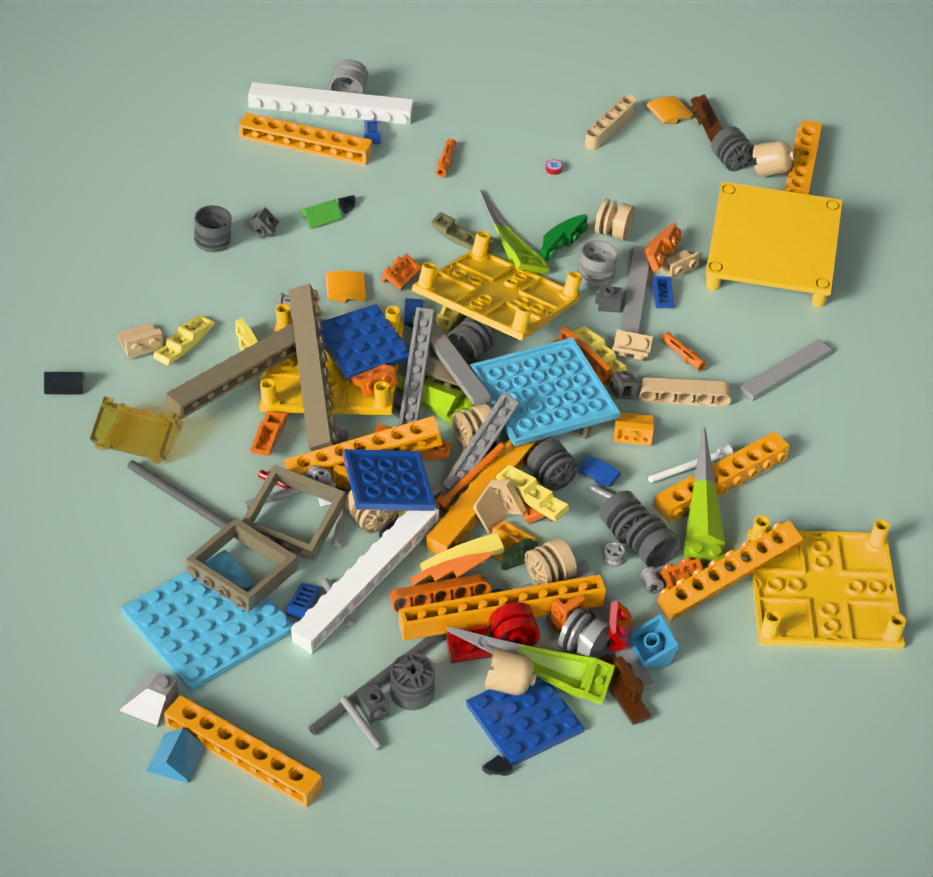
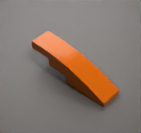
M267 410L264 421H261L250 453L270 456L284 430L290 413Z
M490 552L450 559L427 568L409 579L413 585H417L430 576L433 577L435 582L439 581L451 572H454L456 577L459 578L492 557Z

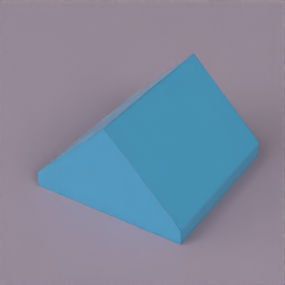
M661 614L630 632L629 644L644 669L668 667L680 647Z
M184 728L164 734L147 771L189 783L205 750V746Z

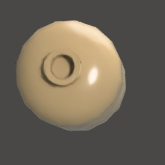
M784 141L754 145L753 158H757V165H755L757 175L765 177L788 172L792 167L793 160H795L794 150H791L789 144Z
M495 647L491 663L494 669H489L484 688L519 696L527 692L529 685L534 686L537 674L533 673V662L526 656Z

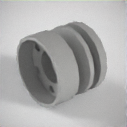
M342 60L335 68L330 82V90L363 94L368 80L366 67L357 60Z
M591 240L582 245L577 272L582 275V282L597 287L605 286L612 282L618 255L617 249L612 244L602 240Z
M577 608L565 622L558 639V645L563 649H567L570 653H574L577 650V655L598 658L609 639V623L599 618L593 620L592 614L585 613V610Z

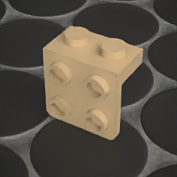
M151 323L117 333L128 359L157 351L163 347L162 332L160 328L154 329Z
M491 480L473 505L474 511L488 534H492L493 527L501 523L507 514L523 515L526 511L521 498L510 480Z

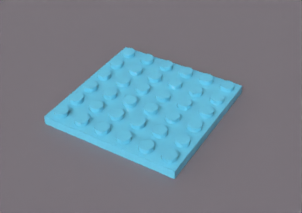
M573 337L470 364V369L491 395V402L489 404L492 408L503 392L508 393L520 402L504 426V430L514 447L620 418V411Z
M226 550L212 556L203 563L246 592H249L257 585ZM187 571L121 607L123 614L190 693L292 634L293 623L268 596L248 613L241 607H237L227 598L221 597L218 592L206 587L198 579L192 578Z

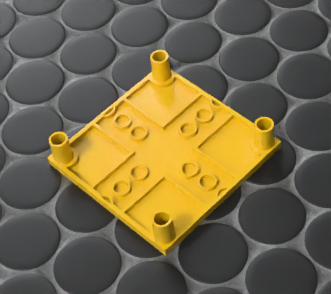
M721 182L705 275L707 277L706 287L710 290H717L720 287L721 279L809 292L813 293V305L817 307L824 306L827 296L831 294L842 200Z
M478 231L473 249L437 270V266L434 263L424 262L419 281L413 284L412 291L522 341L581 301L582 294L578 292L582 275L578 272L570 271L564 287L531 271L519 270L515 264L488 253L490 234Z
M279 304L276 307L277 323L275 332L293 323L290 306L288 304ZM389 306L385 310L386 319L403 340L404 321H401L400 309L397 306ZM324 349L328 359L325 363L330 374L328 383L332 389L330 399H332L334 404L332 414L392 415L396 385L389 388L387 382L379 381L374 385V395L366 398L361 387L353 385L352 379L345 380ZM297 354L266 371L265 379L260 382V412H267L268 410L279 413H304ZM399 364L393 365L396 378L398 376Z
M759 515L754 519L753 528L748 529V540L752 542L757 539L756 536L761 532L766 531L768 533L771 531L769 530L770 519L768 517ZM877 519L874 522L871 533L798 531L803 541L797 548L752 574L759 645L903 649L905 645L903 631L906 619L899 612L887 540L890 529L889 522L884 519ZM774 539L776 543H780L779 540ZM758 548L760 552L765 553L762 548Z

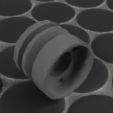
M738 127L724 128L714 137L711 144L712 152L729 171L742 170L752 162L754 145Z
M215 205L204 206L198 209L194 218V242L196 246L207 252H218L230 245L232 217L228 210Z
M467 317L447 335V338L467 364H472L479 359L483 353L494 345L496 338L492 327L471 317Z
M548 439L540 443L533 449L527 459L529 469L550 491H557L567 486L579 471L577 460L556 439Z
M626 490L611 496L602 505L599 517L611 529V532L620 543L627 544L626 536L631 527L641 518L650 515V513L641 505L640 501L631 491Z
M655 514L647 515L637 521L626 536L628 546L638 554L647 567L657 568L664 565L676 554L680 546L679 538Z
M406 653L397 657L392 663L390 670V694L397 706L413 711L428 706L433 700L436 671L434 663L428 657L419 653Z

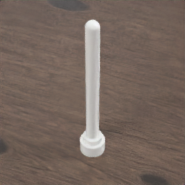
M729 444L720 446L717 452L710 454L711 462L718 459L722 460L733 454L732 447ZM698 459L650 475L648 481L654 483L696 468Z

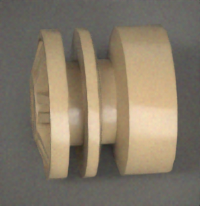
M605 198L597 212L595 233L601 234L603 232L604 236H608L612 230L613 238L625 241L633 223L635 207L622 203L619 209H617V201L614 200L611 203L610 199Z
M486 403L471 407L470 411L465 409L452 415L453 431L463 450H465L491 411Z
M352 490L346 496L344 502L346 510L356 520L362 530L369 534L381 531L394 520L397 514V510H357Z
M555 538L546 542L543 547L537 546L535 549L525 553L526 568L535 585L565 581L574 577L577 573L574 555L561 538Z

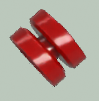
M514 602L505 604L492 612L489 617V626L494 635L493 638L531 647L540 639V631L535 622L533 610L525 603Z

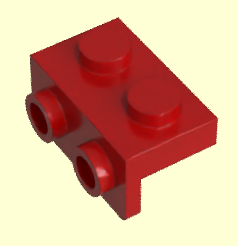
M618 600L611 602L608 636L610 637L609 650L612 653L628 648L630 640L631 613Z
M477 625L461 629L488 636L489 631L488 625ZM447 631L446 645L451 663L493 656V654Z

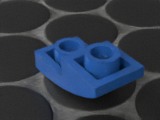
M405 298L404 325L413 328L412 317L415 316L416 307L423 308L422 299Z
M587 455L579 464V474L592 477L595 483L611 487L621 475V472L616 468L592 456Z

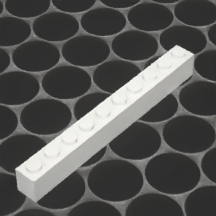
M252 82L248 93L249 107L363 120H380L382 122L409 125L413 115V99Z
M436 508L434 511L407 510L402 517L400 516L395 524L384 532L382 538L378 542H374L370 550L365 555H361L357 563L352 568H349L339 581L332 585L328 593L322 595L318 603L313 608H309L305 616L292 626V642L312 654L344 621L345 617L350 615L427 535L428 531L436 526L439 520V510Z

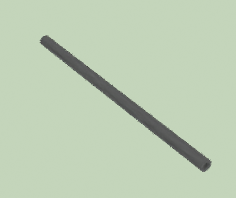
M134 460L128 463V469L219 528L223 529L230 523Z
M447 633L428 636L406 653L422 654L445 637ZM392 664L348 696L353 705L358 703V692L375 684L379 687L390 679ZM340 702L308 727L310 733L316 735L344 714L347 710Z

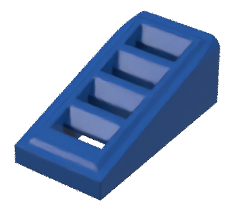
M364 120V138L372 140V144H381L380 120Z
M653 276L651 284L656 308H674L671 276Z
M302 583L287 606V616L302 619L307 610L314 607L322 591L321 588Z

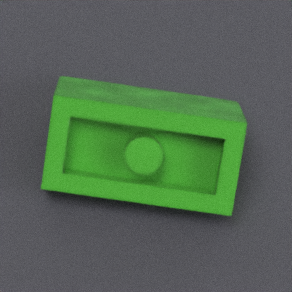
M336 199L300 210L301 217L306 216L309 228L321 226L342 218Z

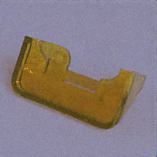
M104 396L90 440L95 444L94 447L101 450L109 448L149 458V461L158 464L160 461H165L183 426V422L178 415L167 412L166 415L164 413L159 415L130 408L124 403H121V405L113 403V398Z

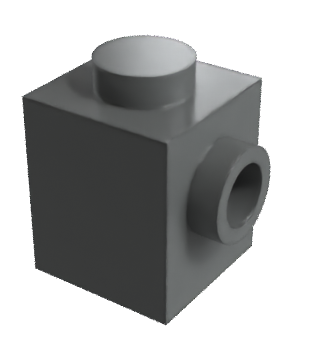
M600 286V292L596 293L595 297L598 311L620 313L622 287Z
M377 684L358 692V707L369 723L380 721L389 715V702Z

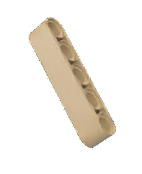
M623 96L587 129L586 148L590 150L598 149L635 114L636 98L634 96Z
M648 377L641 379L639 382V397L641 401L647 403L727 406L731 402L730 385L724 381Z

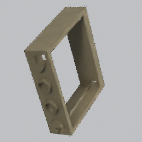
M274 464L242 522L288 551H293L302 558L307 557L315 560L345 506L346 495L344 491ZM277 481L332 503L310 544L254 522Z
M237 518L233 519L186 559L187 573L192 578L198 579L206 587L218 592L221 597L227 598L237 607H241L248 613L295 573L298 563V556ZM233 538L278 565L277 568L249 592H246L203 564Z

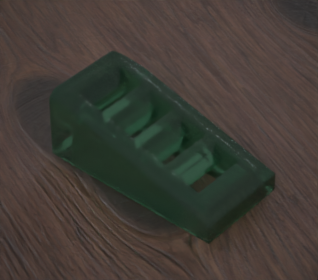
M525 537L503 551L501 569L505 571L525 564V553L535 549L539 543Z

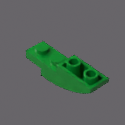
M583 214L567 219L553 227L543 236V246L540 249V255L546 263L553 259L556 252L562 249L564 245L570 247L574 242H577L582 233L586 232L588 228V215Z

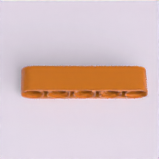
M475 574L397 588L390 593L389 600L394 610L399 613V609L489 594L491 586L483 575ZM484 584L482 588L476 589L478 585ZM459 588H464L461 592L456 593ZM440 591H444L441 596H436ZM419 595H424L422 599L416 600ZM404 598L401 603H396L397 600Z

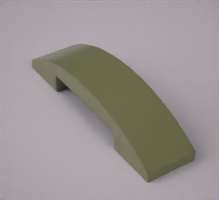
M442 212L434 218L431 224L443 236L459 246L469 250L473 249L476 238L475 233L456 225L454 218ZM490 236L487 252L492 253L501 240Z

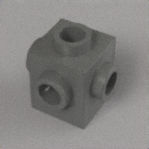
M264 207L255 212L247 224L262 239L276 232V226L279 221Z
M629 371L614 372L609 386L617 399L635 400L639 382Z

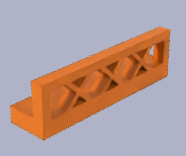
M565 325L562 326L559 339L553 342L565 340L566 336L568 339L573 337L603 386L610 384L612 368Z

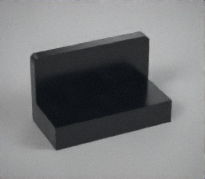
M44 372V394L81 395L83 393L85 372Z

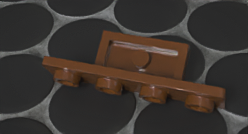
M703 94L690 100L692 106L690 107L693 114H697L695 117L698 124H702L710 142H712L714 137L723 128L706 95Z
M610 654L597 658L615 666L608 689L631 724L636 725L650 719L651 714L641 700L644 689L641 679L635 676L631 665L626 663L622 656L613 659Z

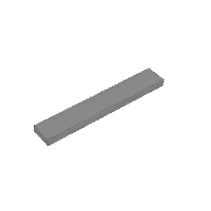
M818 339L742 384L740 391L753 401L830 355L832 349Z
M506 392L501 394L442 482V487L450 491L484 458L520 402Z

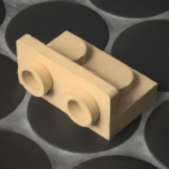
M685 249L666 258L660 270L673 279L698 267L700 254L698 252L691 254Z
M617 330L612 350L616 352V356L626 357V355L634 356L633 359L644 361L645 358L649 359L653 337Z

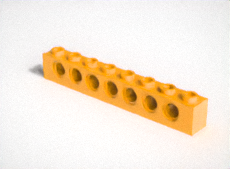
M246 113L239 124L240 138L363 165L367 164L372 154V140L251 113Z
M803 120L802 126H798L795 146L793 148L795 160H793V167H791L788 173L790 177L787 178L785 191L809 195L822 123Z
M431 416L284 459L286 469L306 476L310 467L319 465L328 470L332 478V470L335 464L345 466L342 456L344 449L423 451L442 445L435 418Z
M774 431L714 463L712 469L717 496L725 494L735 486H740L744 481L756 477L764 470H769L775 464L785 461L788 457L790 445ZM695 474L656 495L654 508L668 522L679 519L689 512Z
M790 520L785 523L779 522L768 533L763 531L757 535L756 540L744 542L737 551L734 549L730 550L724 555L725 558L713 560L706 569L699 568L692 573V577L680 579L673 588L666 587L659 593L660 597L656 602L671 622L794 550L803 541L802 536ZM774 539L779 540L780 543H776ZM758 548H762L765 553L760 552ZM742 557L747 558L749 562L744 561ZM726 566L731 567L733 571L727 570ZM709 575L714 576L717 581L712 580ZM693 585H698L701 590L695 589ZM677 594L682 595L685 600L679 599Z
M180 695L164 712L166 726L174 731L180 728L186 729L205 746V749L305 807H308L322 790V776L316 770H310L303 766L300 761L284 755L281 750L268 746L262 739H256L249 735L246 730L233 726L227 719L219 718L211 710L197 705L192 699H186Z

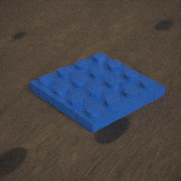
M377 304L321 321L323 324V331L321 333L326 344L323 348L346 381L383 364L393 366L408 361L410 350Z
M344 449L342 456L357 510H435L436 503L420 451Z
M536 677L534 686L529 685L527 692L519 696L489 689L466 700V706L505 761L512 767L584 732V726L554 686Z

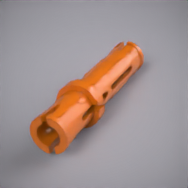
M447 139L442 156L438 159L436 175L439 177H445L447 169L451 166V158L456 147L454 139Z
M666 332L662 336V342L678 353L684 362L690 363L699 372L705 369L707 363L697 356L694 350H690L671 335L670 332Z

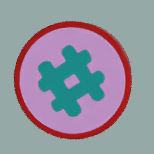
M549 160L546 162L545 170L551 175L560 174L562 172V163L559 160Z

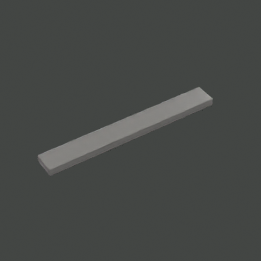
M634 246L621 331L639 334L649 269V261L645 253L646 247Z
M416 307L398 426L419 420L435 309Z
M433 320L430 347L473 405L491 402V395L436 321Z
M587 561L576 563L577 573L572 579L594 576ZM605 595L604 606L588 609L594 620L599 618L609 623L611 604ZM630 644L628 648L613 652L615 658L622 656L626 663L631 665L633 673L643 683V691L654 688L655 683L648 670L642 667Z

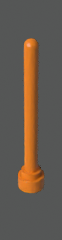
M502 442L499 443L448 493L440 494L434 499L437 507L442 511H446L451 506L452 499L506 448V445Z

